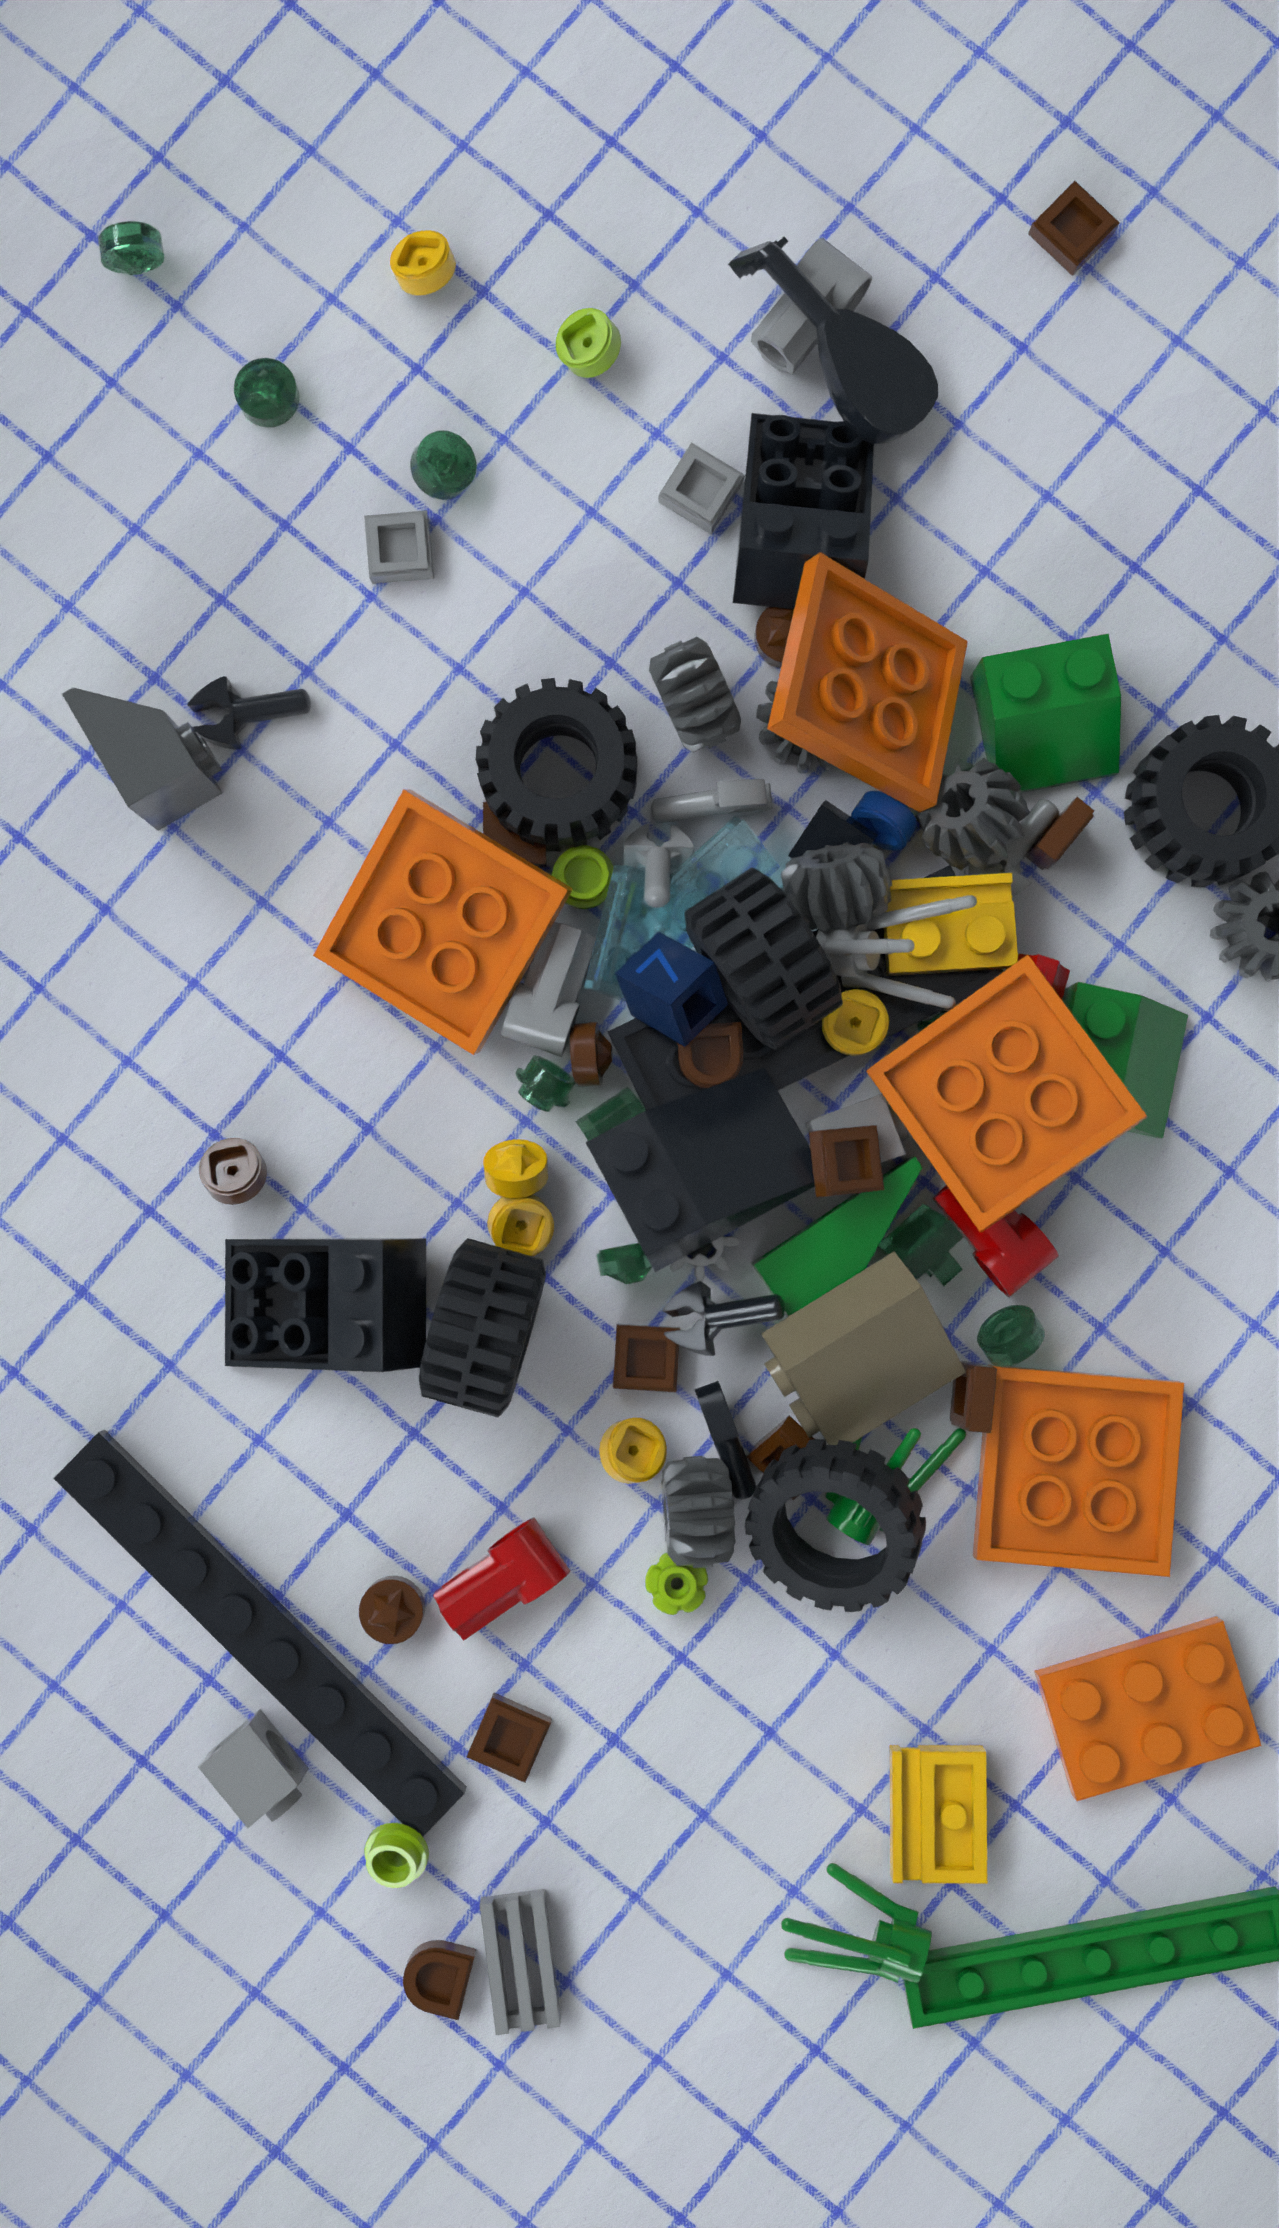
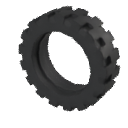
M826 1439L809 1440L806 1447L799 1449L797 1444L788 1447L782 1452L779 1461L773 1459L765 1469L749 1502L748 1510L750 1511L745 1519L746 1535H752V1540L749 1544L750 1552L755 1561L762 1560L765 1565L763 1569L764 1574L774 1584L780 1581L787 1587L786 1593L799 1601L804 1596L815 1601L814 1607L831 1611L833 1605L844 1606L845 1612L862 1611L863 1606L869 1603L874 1608L881 1606L889 1601L892 1591L898 1595L905 1588L910 1574L914 1571L926 1531V1517H920L923 1507L921 1497L917 1490L910 1491L907 1486L909 1478L898 1467L892 1470L884 1464L886 1457L872 1449L869 1450L868 1454L856 1450L857 1444L849 1441L839 1440L837 1445H827ZM810 1491L833 1492L852 1499L876 1518L885 1533L887 1546L878 1554L861 1559L836 1558L818 1551L798 1536L787 1518L785 1503L791 1497Z

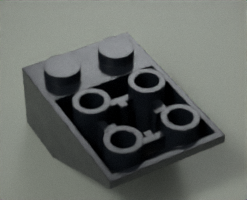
M751 413L732 603L794 609L804 564L820 552L865 579L869 561L874 444H869L857 437L844 421L836 422L796 418L787 415Z
M426 1238L225 1239V1366L388 1372L420 1368L426 1344Z

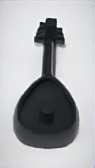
M785 236L778 242L777 240L774 242L767 241L741 251L733 258L728 265L740 279L744 275L746 277L749 274L753 276L757 271L764 269L816 327L819 359L829 395L838 413L857 437L869 444L888 443L904 436L925 419L938 398V382L932 366L908 339L895 330L860 313L848 309H835L782 250L788 243Z

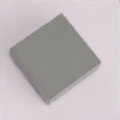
M691 442L659 493L658 502L712 534L744 483L745 475Z
M427 510L364 516L369 578L372 584L434 579Z

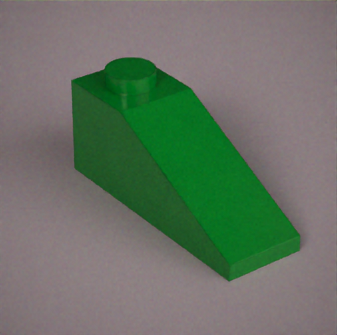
M916 1157L905 1159L883 1174L884 1190L853 1194L751 1263L772 1295L778 1294L782 1297L785 1304L786 1317H789L866 1269L923 1168Z

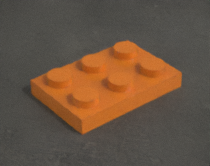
M1217 1616L1034 1671L1068 1785L1076 1801L1262 1746L1224 1621Z

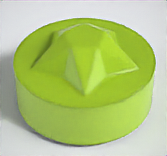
M595 308L580 309L567 317L560 326L555 342L556 352L559 359L575 375L583 378L595 377L607 371L616 361L621 348L620 332L616 325L601 310Z

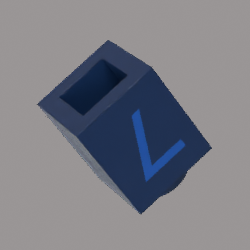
M659 931L640 950L633 953L626 963L615 972L630 1015L684 1047L728 1005L715 963Z

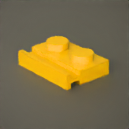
M1012 873L892 880V886H890L892 900L888 903V910L885 912L967 895L975 896L977 903L972 908L884 927V939H911L915 944L914 950L911 952L885 954L886 975L1008 969L1018 962L1014 901L1012 902L1011 891Z
M889 1745L890 1876L892 1882L903 1883V1880H921L922 1883L987 1884L986 1750L983 1745H918V1747Z

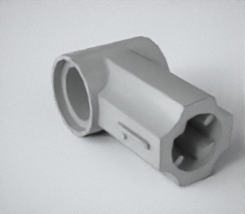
M824 238L818 239L797 265L835 309L854 311L872 282V275ZM784 293L752 333L751 343L761 353L762 358L778 371H787L793 375L817 345L816 327Z
M553 923L532 960L525 982H520L515 990L505 1017L501 1036L560 1057L563 1056L570 1039L571 1027H574L579 1012L580 1003L577 1002L596 951L597 937L564 923Z

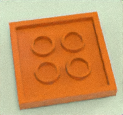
M820 552L804 564L767 729L918 812L925 811L937 805L968 641Z
M403 789L313 956L467 1052L475 1055L484 1046L573 888L413 790Z
M1029 955L1023 957L866 1070L980 1232L991 1227L1147 1118L1140 1105Z
M988 1364V1366L997 1368L992 1430L991 1433H982L973 1557L981 1561L1170 1577L1184 1383L1173 1380Z

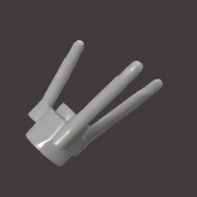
M967 895L889 911L881 916L871 917L867 924L851 925L847 930L836 928L825 933L819 930L816 938L827 955L836 975L841 976L843 987L867 988L927 1005L952 1009L955 1007L956 1001L951 996L868 974L867 970H874L878 966L880 954L908 953L913 951L915 947L911 939H879L878 934L870 930L972 908L976 905L977 899L973 895Z

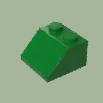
M1109 633L981 658L971 674L970 680L986 760L995 763L1005 773L1010 772L1021 785L1020 789L1023 793L1114 776L1119 773L1121 692Z
M1076 982L1065 988L1062 998L1063 1003L1147 1115L1145 1120L1127 1132L1159 1139L1163 1138L1188 1015L1134 993L1083 982Z

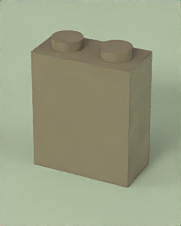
M895 1252L882 1258L761 1333L774 1355L772 1359L764 1363L765 1367L784 1397L794 1391L799 1398L790 1403L789 1407L807 1436L810 1438L820 1432L828 1445H837L839 1440L849 1442L858 1440L966 1372L922 1286Z

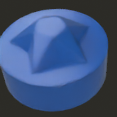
M880 791L866 792L851 813L852 818L878 835L872 844L889 851L903 849L918 827L914 814L905 804Z

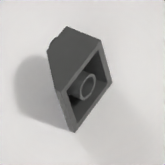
M74 687L62 693L127 807L157 831L223 793L213 777L214 774L222 770L221 766L202 737H198L189 722L179 727L164 710Z

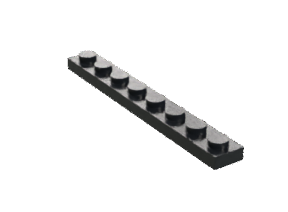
M106 1430L98 1432L53 1478L402 1824L413 1828L424 1837L465 1794L467 1786Z

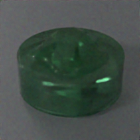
M137 221L115 223L106 227L98 236L101 263L110 271L130 276L139 275L158 268L164 262L161 233L147 223Z
M271 358L255 359L243 366L236 376L234 382L235 399L243 415L253 424L261 427H276L287 422L295 414L300 401L299 388L292 372L282 362Z
M441 430L428 434L417 445L411 455L410 470L415 483L425 494L435 499L448 500L457 497L471 484L476 474L477 464L472 448L461 436L450 431Z
M639 1242L598 1250L599 1253L596 1254L600 1276L607 1275L624 1284L643 1281L652 1268Z
M1011 1305L994 1312L984 1321L977 1334V1343L990 1363L999 1367H1007L1018 1364L1033 1355L1044 1340L1045 1330L1030 1307Z

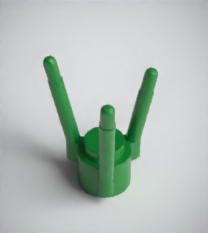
M957 1428L914 1473L907 1485L911 1492L916 1490L918 1492L951 1456L952 1452L966 1437L964 1429ZM910 1429L886 1465L892 1470L896 1467L901 1469L909 1458L911 1451L921 1437L919 1429ZM863 1436L853 1442L857 1444L856 1450H859ZM826 1493L825 1497L834 1503L826 1520L842 1533L862 1544L870 1546L878 1531L883 1532L876 1518L858 1502L837 1493Z
M830 1863L827 1866V1873L856 1895L891 1917V1923L879 1920L872 1940L791 1918H785L781 1922V1927L786 1932L868 1956V1958L816 1950L788 1948L784 1952L786 1960L811 1966L877 1975L898 1983L899 1978L918 1984L925 1967L932 1937V1931L916 1926L918 1911L895 1903L835 1863Z

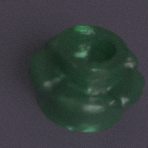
M534 1055L524 1070L521 1068L516 1070L515 1075L517 1079L523 1083L518 1093L531 1105L540 1110L550 1112L554 1105L565 1108L570 1104L568 1095L575 1085L574 1079L555 1063L541 1056Z

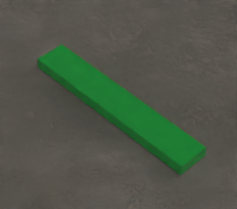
M1275 1886L929 1950L918 1984L903 1979L912 2027L915 2029L1279 1961V1890Z

